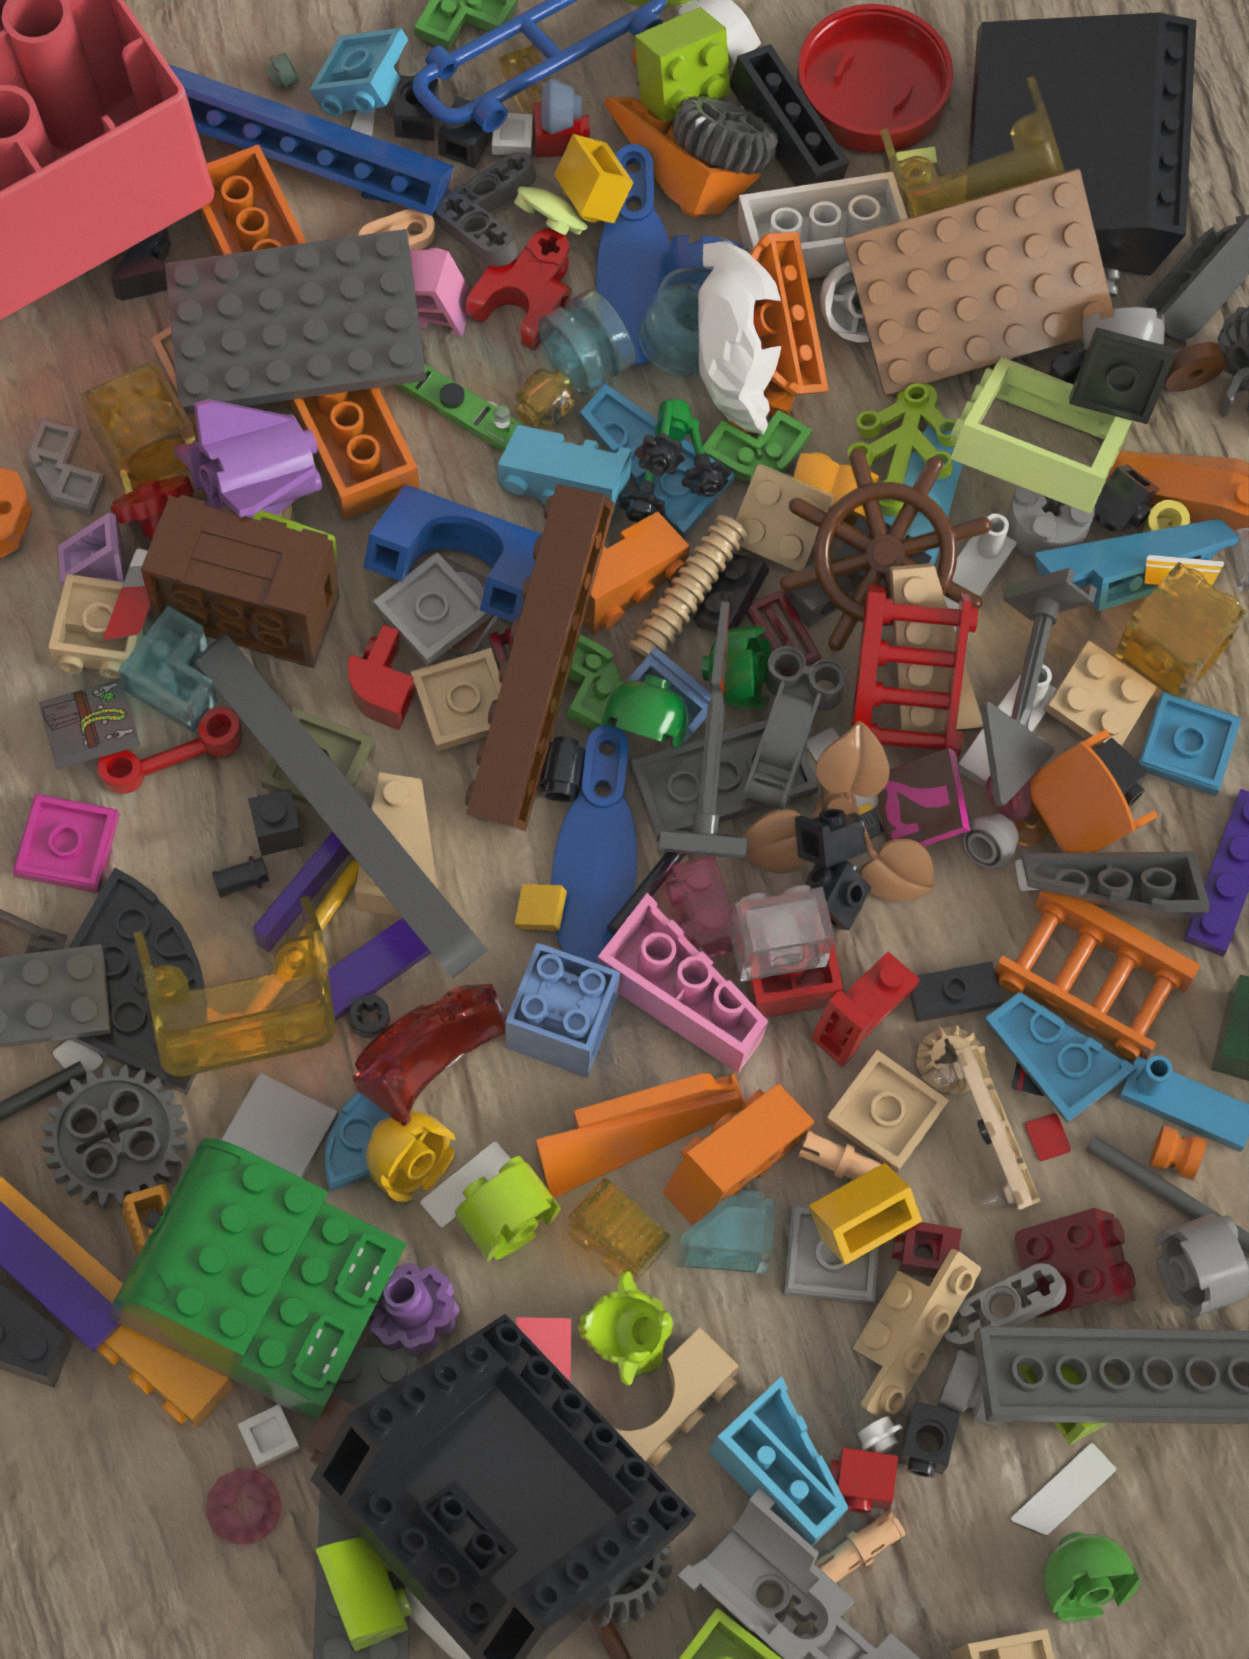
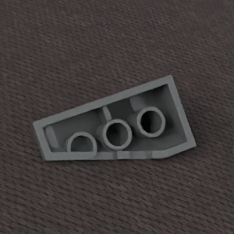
M1194 851L1022 854L1027 886L1034 889L1150 919H1196L1209 912L1210 904Z

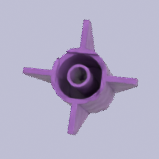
M212 399L194 403L198 439L193 442L173 446L174 454L191 470L195 489H204L208 498L206 506L221 509V506L231 508L240 518L246 516L253 519L255 513L260 510L278 515L296 499L318 492L322 488L321 478L313 461V454L317 453L315 436L310 429L303 431L292 414L283 415Z

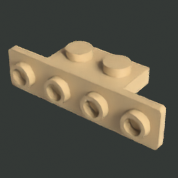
M955 1249L950 1250L930 1286L898 1271L852 1348L862 1356L882 1366L861 1402L863 1409L879 1419L889 1416L893 1422L898 1412L904 1406L906 1398L921 1372L926 1368L944 1333L949 1329L952 1319L966 1295L974 1286L981 1267Z

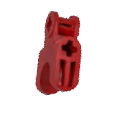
M552 228L539 230L530 238L517 259L515 258L512 262L503 266L489 265L467 297L466 315L483 322L488 319L495 309L504 305H516L527 313L520 326L521 345L530 350H537L562 315L571 297L572 289L561 283L569 269L567 257L569 244L566 236Z

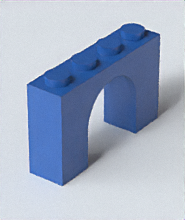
M405 484L370 532L363 568L402 582L416 560L427 552L450 549L472 554L483 560L492 569L486 579L480 611L514 622L517 617L520 618L524 604L522 600L523 584L527 577H531L535 564L533 559L534 544L538 536L543 534Z

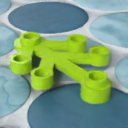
M911 384L906 390L898 393L897 402L878 413L869 410L858 415L856 419L858 433L861 437L868 439L878 436L883 427L903 418L902 426L869 445L864 442L852 444L847 451L848 461L852 450L861 449L864 451L870 467L874 460L895 449L888 477L882 482L904 484L912 451L914 450L925 463L931 457H939L945 465L937 479H944L951 475L953 471L951 455L946 451H937L919 430L921 420H924L936 432L937 441L940 445L952 447L956 444V442L950 440L952 435H945L943 433L952 431L956 420L946 419L936 408L938 396L936 390L931 385ZM867 423H874L872 426H864ZM879 500L882 514L891 517L897 516L904 504L893 500Z

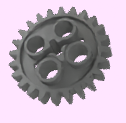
M105 1065L102 1078L97 1079L89 1069L86 1071L88 1083L82 1086L77 1080L72 1078L70 1083L74 1092L71 1095L60 1091L56 1093L62 1106L61 1108H47L49 1116L55 1122L42 1124L41 1128L44 1134L53 1138L41 1142V1147L44 1152L54 1153L44 1160L48 1169L59 1168L53 1175L58 1185L69 1180L65 1190L70 1197L82 1190L81 1200L84 1205L88 1206L94 1197L98 1196L102 1210L107 1209L111 1198H116L122 1210L123 1200L126 1195L157 1186L156 1181L159 1178L170 1183L173 1181L172 1175L167 1168L168 1166L182 1167L181 1158L174 1152L188 1149L186 1140L177 1137L188 1132V1127L184 1121H175L184 1114L181 1105L170 1106L176 1098L172 1089L160 1094L163 1083L159 1077L147 1084L148 1076L144 1069H141L134 1078H131L127 1065H123L119 1076H113L109 1065ZM126 1101H136L139 1103L137 1111L131 1116L125 1117L117 1114V1110L122 1103ZM94 1118L97 1120L95 1128L89 1133L81 1134L75 1131L76 1125L82 1119ZM145 1121H152L150 1126H142ZM117 1130L121 1141L112 1144L109 1133ZM150 1140L155 1143L152 1152L146 1156H136L132 1153L133 1148L140 1141ZM87 1147L84 1153H77L79 1148ZM107 1157L113 1160L112 1166L105 1173L96 1174L90 1171L91 1165L98 1158Z

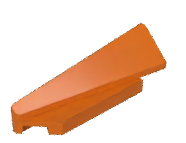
M700 1073L574 1110L573 1124L575 1130L536 1139V1153L547 1189L553 1197H558L717 1122L728 1112L734 1114L741 1111L744 1100L735 1074L714 1079L711 1073Z

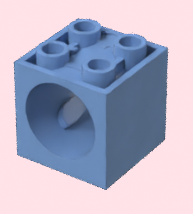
M536 943L505 1021L506 1049L588 1078L618 1001L620 972Z

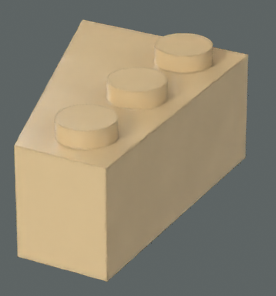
M379 772L372 805L373 812L438 889L422 779ZM360 866L354 891L357 909L402 917Z

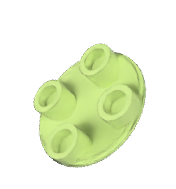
M520 186L518 188V195L514 203L529 213L535 214L537 210L548 217L546 225L564 235L568 231L581 235L582 231L587 230L588 225L585 220L561 196L535 187Z

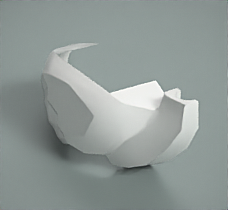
M726 241L703 244V267L713 271L698 291L699 373L715 406L727 417L728 421L734 422L745 431L764 435L768 426L766 415L770 409L763 391L775 372L781 346L761 349V341L753 324V311L755 300L771 299L781 301L777 286L766 269L747 251Z

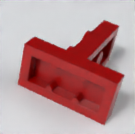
M888 951L845 994L839 990L828 1001L810 1039L844 1067L854 1057L861 1042L918 986L921 979Z

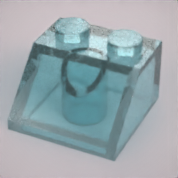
M740 1191L738 1196L729 1195L681 1236L676 1267L766 1274L772 1254L775 1199L765 1198V1194L758 1191Z

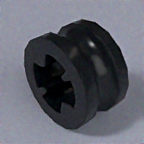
M364 995L355 1000L351 1006V1024L358 1035L363 1038L372 1039L385 1033L389 1027L390 1016L388 1005L382 998L376 995ZM364 1009L368 1012H372L375 1009L379 1010L377 1012L379 1022L376 1024L372 1021H368L365 1024L360 1023L363 1021L361 1011Z

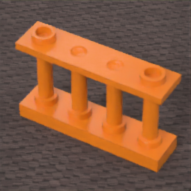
M1041 890L1034 908L1040 911L1042 917L1015 962L1003 955L1000 958L995 969L999 984L1013 994L1023 993L1112 1044L1114 1050L1122 1057L1135 1061L1139 1056L1147 1060L1156 1043L1145 1037L1170 991L1179 989L1185 993L1201 965L1092 903ZM1064 924L1078 932L1080 938L1052 984L1030 970L1056 926ZM1103 946L1115 953L1118 960L1092 1005H1089L1068 992L1094 947ZM1140 967L1154 975L1156 982L1131 1026L1127 1027L1106 1014L1132 969Z

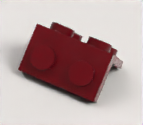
M1092 1208L1028 1227L1016 1233L1015 1244L1021 1270L1023 1271L1035 1264H1049L1057 1269L1066 1284V1294L1061 1303L1036 1317L1045 1318L1101 1301L1115 1305L1135 1301L1132 1290L1136 1285L1135 1275L1129 1262L1125 1261L1121 1245L1125 1243V1234L1120 1221L1115 1218L1114 1214ZM1044 1276L1040 1277L1037 1280L1039 1287L1027 1295L1035 1291H1039L1043 1296L1050 1294L1049 1285L1055 1282V1280L1048 1282Z

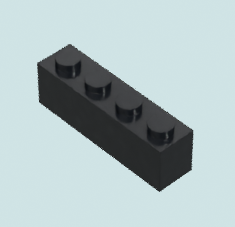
M769 44L738 55L730 79V88L745 110L753 111L754 115L762 117L764 122L771 124V128L778 134L775 156L795 187L844 179L850 162L772 45Z

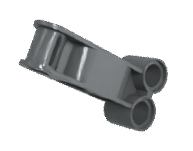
M788 646L777 648L771 653L768 660L765 683L767 689L776 697L745 785L742 802L746 803L747 799L778 808L779 810L785 809L818 710L827 711L834 709L843 698L847 674L845 668L839 662L833 659H822L810 667L806 665L805 657L799 650ZM788 668L795 674L785 677L778 674L776 670ZM822 680L829 681L835 687L823 689L817 685V682Z

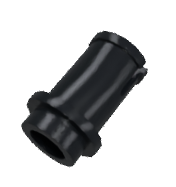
M252 855L248 857L249 861L220 871H213L212 875L219 896L222 898L225 895L256 885L258 889L263 888V883L270 881L263 857L254 859Z

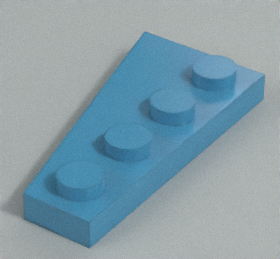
M605 383L581 410L580 418L607 451L617 453L620 446L632 449L630 478L639 486V482L644 480L646 469L639 467L638 462L640 458L635 455V449L642 445L646 435L655 437V425L658 420ZM683 439L680 441L683 446L681 451L686 454V460L678 465L675 474L664 473L660 477L654 475L653 483L655 484L653 494L665 502V519L685 539L734 481V473L728 477V483L724 485L723 490L719 491L715 496L705 497L692 494L689 488L683 487L681 481L685 478V471L695 467L693 459L696 455L693 444ZM710 457V461L715 462V460Z

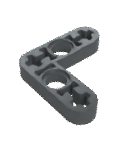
M514 153L504 157L442 197L435 210L441 228L490 266L506 265L512 262L518 255V247L513 232L489 213L518 195L517 190L520 186L530 187L535 182L536 171L532 158L525 153ZM491 189L493 190L492 192H490V193H488V194L478 195L479 193H481V192H483V191L491 190ZM484 227L483 229L477 232L468 233L470 230L474 228Z

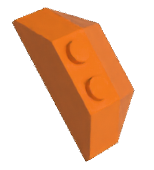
M799 232L763 235L750 252V255L766 269L775 281L781 301L771 299L755 300L753 324L761 341L762 350L781 346L778 363L771 381L793 396L825 393L829 391Z

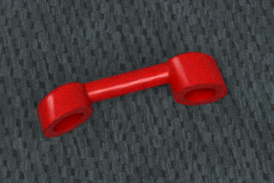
M219 706L212 708L203 715L199 722L198 730L200 737L142 760H139L135 754L128 750L103 756L99 759L97 765L101 782L108 790L114 793L128 794L137 790L142 785L145 776L205 753L213 757L228 756L237 750L242 741L243 734L239 717L229 707Z

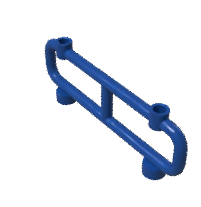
M545 0L450 53L442 46H436L431 49L425 58L427 66L417 72L413 79V93L422 106L440 122L461 124L474 119L483 131L487 133L493 132L505 122L508 116V110L502 102L629 31L635 38V35L662 24L663 21L657 15L664 10L667 0H651L562 51L536 23L578 0ZM520 32L547 58L459 108L444 106L428 88V84L438 77L442 80L450 78L456 72L458 66Z

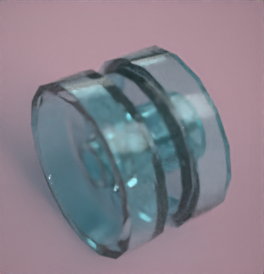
M592 289L585 290L569 300L567 310L559 307L539 319L538 329L540 338L549 358L563 379L576 392L582 395L589 394L605 384L606 374L612 377L618 376L635 364L634 346L622 320L610 303L600 293Z

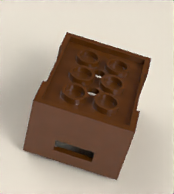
M181 495L180 498L169 496L141 568L156 625L215 640L226 633L237 646L273 655L274 658L310 668L315 667L340 597L333 541L328 539L327 534L305 528L302 529V532L287 528V523L262 517L261 521L246 516L240 518L231 508L221 506V509L206 506V501Z

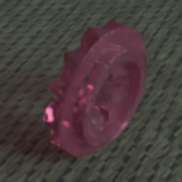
M236 1468L234 1471L220 1476L208 1492L207 1518L217 1535L228 1542L250 1544L259 1541L272 1531L279 1519L281 1510L279 1492L273 1481L256 1469ZM242 1487L248 1500L263 1501L249 1508L247 1525H244V1521L238 1511L223 1510V1508H228L231 1504L237 1502L238 1488Z

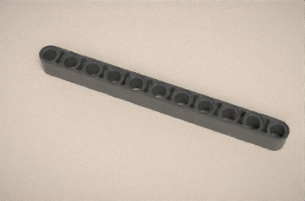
M226 633L193 658L199 668L452 979L486 953L488 950L231 638Z

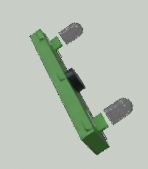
M426 364V381L393 385L501 452H504L516 426H525V424L510 416V410L507 406L499 405L495 407Z

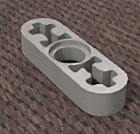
M1044 1263L1035 1264L965 1299L952 1319L949 1329L943 1336L958 1349H971L975 1347L974 1332L979 1327H985L980 1319L971 1323L968 1326L969 1334L962 1337L958 1331L952 1332L958 1328L957 1319L964 1317L967 1322H972L980 1318L975 1309L981 1306L983 1315L991 1323L986 1327H1015L1060 1304L1066 1294L1065 1281L1053 1266ZM1043 1276L1048 1282L1055 1280V1282L1049 1285L1050 1294L1043 1296L1039 1291H1035L1027 1295L1026 1297L1031 1302L1027 1307H1025L1023 1298L1016 1291V1288L1022 1286L1026 1294L1036 1290L1039 1287L1037 1280ZM1001 1295H1009L1015 1300V1309L1006 1318H997L993 1316L991 1311L993 1301Z

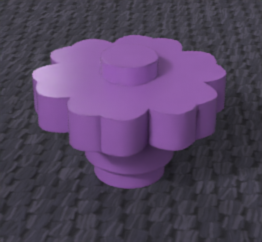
M412 1262L406 1263L401 1267H395L370 1316L372 1320L370 1325L372 1334L377 1341L383 1343L390 1351H396L404 1346L409 1354L418 1355L424 1350L435 1349L439 1344V1334L450 1333L455 1327V1319L458 1316L459 1307L452 1297L454 1287L450 1280L434 1266H428L422 1271Z

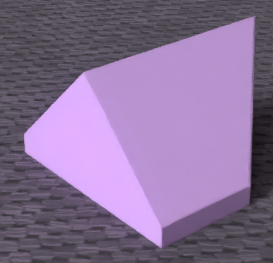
M107 513L58 545L61 583L64 584L66 574L124 582L126 572L123 541L115 514Z

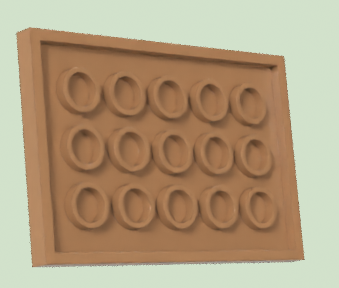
M1078 168L842 237L882 392L885 396L906 390L911 384H927L997 363L1000 357L1011 359L1082 338L1081 323L1084 318L1100 312L1101 320L1113 316L1112 301L1081 172Z

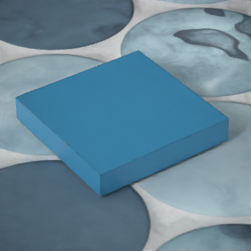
M1161 691L1138 762L1149 774L1217 796L1242 718Z

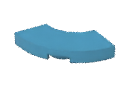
M385 1077L361 1089L344 1105L328 1135L325 1148V1172L330 1191L370 1178L365 1156L372 1132L379 1122L398 1113Z

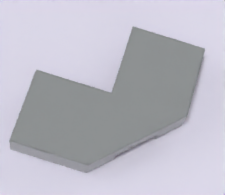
M41 418L27 450L29 461L53 505L92 516L106 482L104 474L70 465L81 438L79 428Z

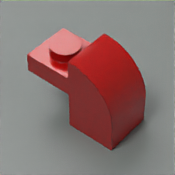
M383 624L377 638L371 636L363 658L352 654L349 658L348 677L350 692L356 707L366 717L399 730L415 696L414 677L391 669L400 649L399 630Z

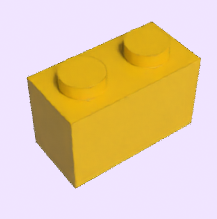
M575 134L572 135L554 173L555 178L563 188V193L576 208L577 214L584 220L593 223L598 222V220L615 223L634 183L606 142Z
M886 1163L879 1165L808 1205L821 1240L845 1265L922 1222L910 1186Z

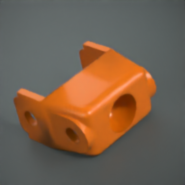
M1107 729L1089 737L1056 757L1050 764L1038 770L1029 779L1030 782L1027 784L1026 790L1062 853L1097 852L1158 817L1154 810L1133 821L1129 806L1116 780L1099 756L1091 749L1110 737Z

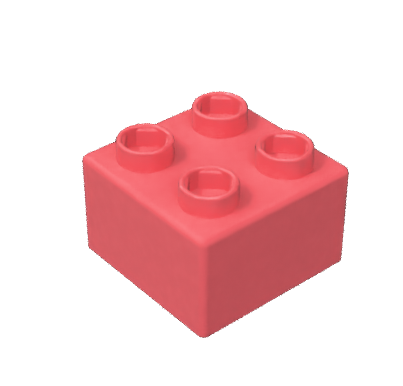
M0 0V320L206 206L214 198L213 184L184 86L124 0Z

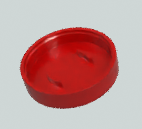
M861 4L843 8L830 14L811 30L800 50L796 83L837 144L862 152H890L919 142L939 124L948 106L953 82V62L942 37L929 23L919 16L894 6Z

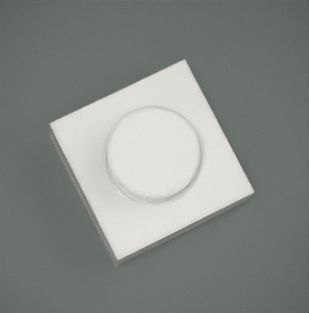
M508 113L505 122L497 130L493 131L492 154L510 155L525 153L531 156L533 114Z
M280 1404L238 1423V1427L257 1469L300 1449Z

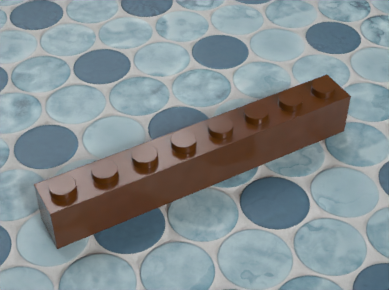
M556 484L554 495H550L546 501L544 518L547 521L543 535L538 536L534 544L533 559L535 564L532 575L527 577L523 584L522 600L524 604L520 618L517 617L514 620L511 628L510 639L513 645L509 659L506 658L500 668L499 681L502 685L497 700L495 699L491 703L489 708L488 723L491 725L486 741H482L477 752L476 761L479 769L475 782L470 783L466 792L465 804L468 807L467 815L522 831L527 829L615 503L604 494Z

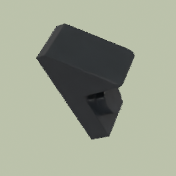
M167 227L130 247L110 276L115 298L124 301L168 290L165 262H163L171 248Z

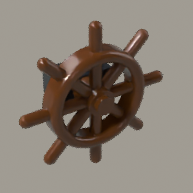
M854 449L849 454V461L857 488L841 497L827 513L801 498L790 500L788 507L791 513L819 528L814 543V567L784 575L780 580V586L785 591H792L820 583L829 600L843 612L828 640V646L831 650H842L857 622H863L867 584L884 586L889 598H891L890 567L929 563L932 556L925 552L940 547V562L937 575L943 595L959 604L960 593L969 594L972 606L978 607V610L982 607L983 601L979 595L952 580L957 564V542L988 533L991 529V521L986 517H980L951 525L942 508L928 496L943 468V462L939 457H931L927 460L914 486L911 487L895 482L873 483L864 451ZM879 500H893L904 503L892 526L884 521ZM863 506L866 520L858 517L853 527L843 522L852 511ZM918 511L926 517L934 529L933 532L916 537L906 535ZM835 536L845 543L835 561H831V547ZM854 572L863 578L854 595L850 597L842 589L836 577ZM891 620L890 624H883L882 626H893V620Z

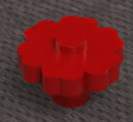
M181 475L169 480L162 479L159 481L154 479L134 488L135 491L124 494L113 501L110 509L112 514L116 515L118 523L125 524L137 520L144 536H149L152 542L169 496L180 498L181 495L193 497L194 489L188 476Z

